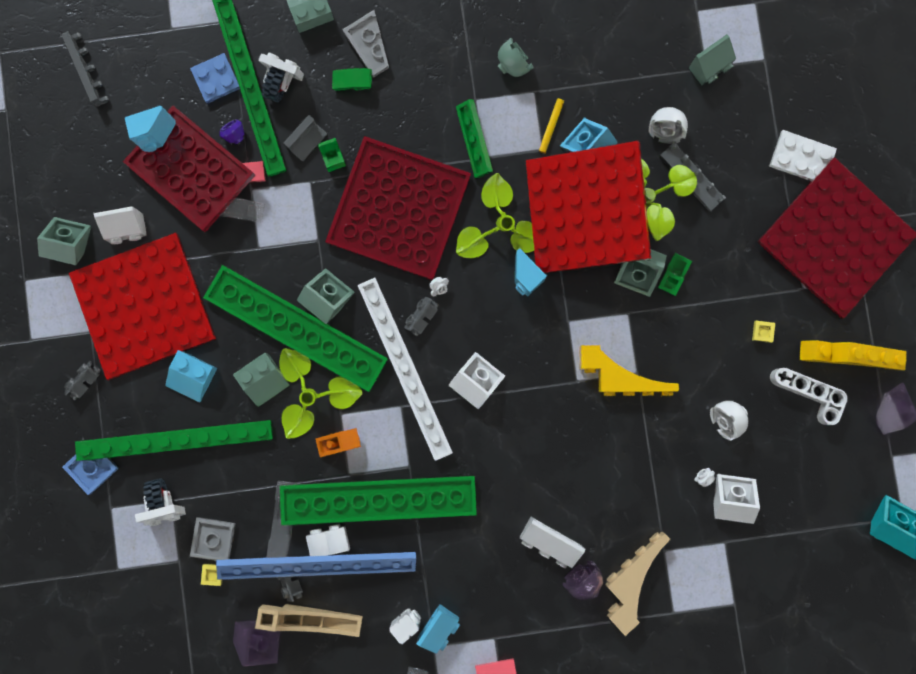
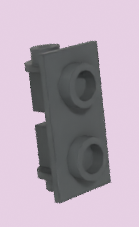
M428 297L421 299L417 304V310L407 318L404 328L418 336L428 325L423 318L426 317L431 320L438 311L437 307L439 305Z
M91 361L87 365L83 363L77 370L79 374L76 378H71L64 386L66 388L65 395L70 392V397L74 400L81 398L88 389V386L83 384L84 381L91 385L100 375L99 372L101 370L96 366L92 368Z
M276 577L278 581H281V593L284 599L292 602L294 601L293 596L295 599L302 597L301 593L303 591L299 579L291 581L292 577Z

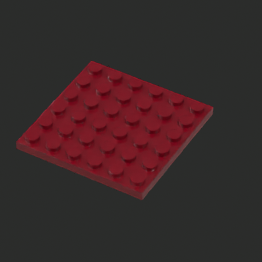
M364 136L325 242L433 280L471 173Z
M834 157L757 242L839 318L843 319L916 237V232Z

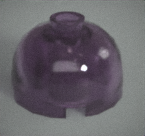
M586 561L587 565L584 566L581 563L578 564L565 576L566 583L563 582V586L574 598L586 600L598 596L603 585V575L594 561Z

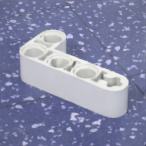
M787 368L775 369L771 372L770 380L774 385L821 403L817 413V419L821 424L834 425L839 422L847 402V395L844 391ZM778 374H782V375H781L782 377H784V378H786V379H788V378H790V379H789V380H781V378L778 376ZM798 379H800L803 384L801 389H798L796 387V381ZM816 386L819 387L821 391L819 396H816L814 393V388ZM834 393L839 398L837 403H834L832 400ZM828 411L832 415V419L830 421H827L825 417Z

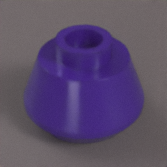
M232 120L220 129V137L228 143L238 144L244 139L243 125L239 120Z

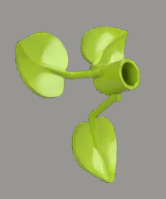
M641 159L645 188L647 184L645 178L649 176L650 170L646 162ZM676 165L670 169L668 176L671 184L656 191L651 188L644 189L646 207H648V227L655 241L660 240L673 229L675 219L668 208H661V204L651 202L655 200L656 194L671 187L674 188L675 194L681 197L688 196L695 190L697 177L686 166Z
M499 173L494 174L485 183L481 197L486 207L493 208L496 206V210L501 214V217L496 221L497 227L482 235L476 227L463 229L457 238L456 253L461 257L476 258L483 255L488 249V242L484 237L498 230H511L514 233L510 241L516 251L519 248L524 253L534 251L532 223L520 221L517 223L515 230L513 217L506 215L500 209V207H505L512 201V188Z
M287 348L282 350L279 360L281 373L289 382H295L300 378L301 390L303 391L299 396L303 407L301 408V406L293 404L288 406L282 413V425L287 439L299 437L311 429L314 423V414L305 409L307 406L312 405L317 398L330 395L329 400L334 407L345 409L353 405L362 395V390L359 386L343 377H336L329 382L330 391L316 394L313 389H306L303 375L308 374L311 369L310 359L296 350Z

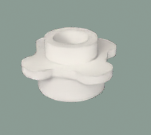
M441 277L433 279L430 283L431 295L436 296L437 294L446 293L449 280L447 278L442 279Z
M710 468L702 469L694 480L699 485L706 487L715 480V472L711 471Z

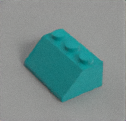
M885 495L871 521L870 535L916 559V511Z

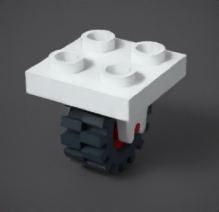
M261 53L259 61L267 67L263 80L262 96L279 102L281 97L283 98L284 92L287 91L292 78L302 81L304 73L293 61L286 59L283 62L272 53L267 55Z
M162 478L144 483L146 512L135 514L137 523H143L144 526L150 525L151 527L162 524L161 521L168 520L171 522L179 520L180 516L186 515L184 507L173 505L170 491L167 490V485Z

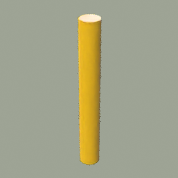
M558 98L539 148L540 153L546 154L564 103L562 99Z

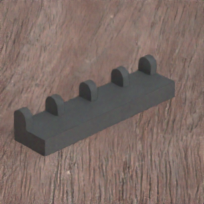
M68 31L61 34L90 102L96 107L109 102L108 96L100 98L97 91L98 88L103 86L102 82L94 83L90 72L95 70V66H87L83 59V55L88 53L87 48L79 49L76 41L82 38L81 34L71 35Z
M676 142L672 143L659 156L670 169L676 165H683L695 173L697 186L692 193L709 212L726 198L714 187V183H711L701 172L702 170L694 165L689 156L684 154Z

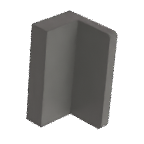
M308 115L286 139L284 145L301 161H305L327 136V133Z

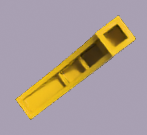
M801 341L800 360L905 370L907 351L852 342Z
M581 345L579 347V370H584V373H596V370H598L599 392H604V396H615V392H623V396H635V392H642V396H654V392H662V396H673V392L679 391L678 383L653 381L624 369L610 359L600 349V345Z

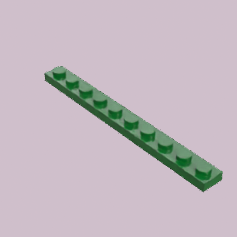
M212 0L267 175L270 177L286 172L287 170L233 1Z
M271 420L76 441V461L273 440Z

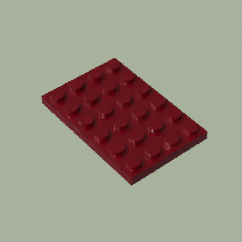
M172 106L167 112L175 119L176 124L164 145L152 152H144L137 145L123 162L202 231L206 232L255 177V174L176 107Z

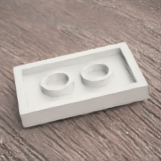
M782 130L769 167L812 181L824 166L834 158L837 148Z

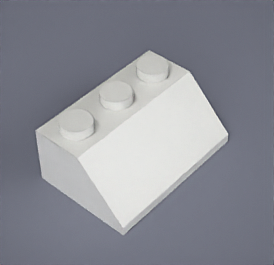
M530 517L520 535L523 545L530 549L533 546L540 550L539 554L548 559L552 556L557 559L556 563L565 569L567 566L573 568L586 550L580 544L533 517Z

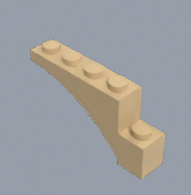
M658 532L649 539L650 543L646 547L641 546L635 552L636 556L632 560L627 559L621 565L622 569L617 574L614 572L607 578L608 582L605 585L621 601L619 604L615 603L609 608L607 616L625 636L640 623L637 620V609L642 583L652 561L670 540L663 532L660 534Z
M263 604L258 609L255 629L274 632H322L359 637L363 616L285 604L283 607Z

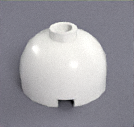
M673 107L662 108L652 116L649 124V133L653 138L654 135L660 138L659 141L662 143H678L681 138L686 137L688 121L685 114Z
M723 401L710 409L711 421L713 424L715 422L718 423L720 429L717 431L725 439L732 441L746 431L748 427V413L743 406L733 401Z

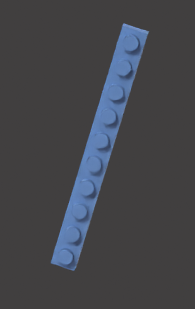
M416 552L217 560V580L414 572L416 568Z

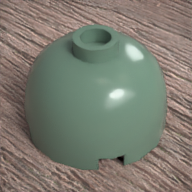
M512 38L500 47L498 51L500 64H498V67L504 74L509 73L511 76L519 77L533 69L532 63L528 64L526 62L529 59L516 42L513 43Z

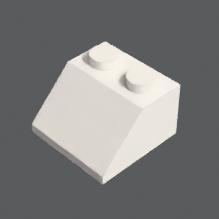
M134 207L94 213L103 239L111 244H120L122 240L126 239L137 241L141 240V237L147 236L143 213Z
M475 352L456 374L449 386L479 409L505 375Z
M717 474L714 495L715 519L754 524L760 510L756 479Z

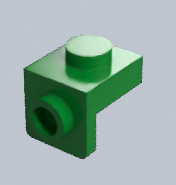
M336 138L318 144L328 172L346 166Z

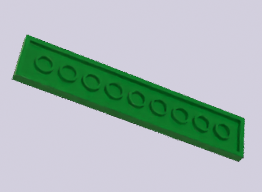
M223 265L203 297L368 392L372 389L388 361V358Z
M475 476L280 485L281 525L477 515Z

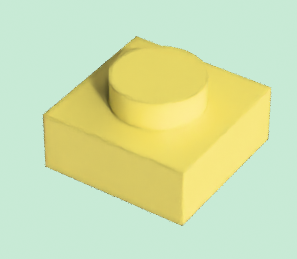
M754 321L752 340L772 343L774 340L775 323Z
M203 564L201 585H222V580H217L216 565Z

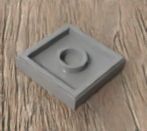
M197 517L190 557L214 561L230 559L236 523Z

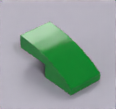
M355 68L333 71L332 89L335 91L346 89L357 91L371 88L372 69Z
M674 252L658 288L676 296L692 260Z

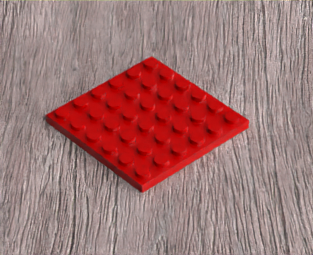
M639 141L526 160L535 264L543 273L651 259Z
M177 233L69 273L106 380L176 355L178 350L184 352L216 339Z

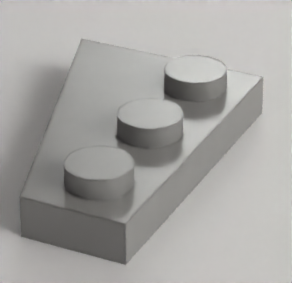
M374 10L342 29L366 68L372 69L373 78L389 68Z

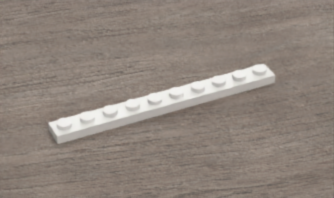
M376 278L359 284V290L434 460L436 461L452 454L453 452Z

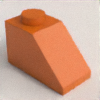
M357 428L316 438L320 457L361 447Z

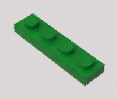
M468 99L457 105L456 110L474 177L481 178L493 172L475 102L472 99Z

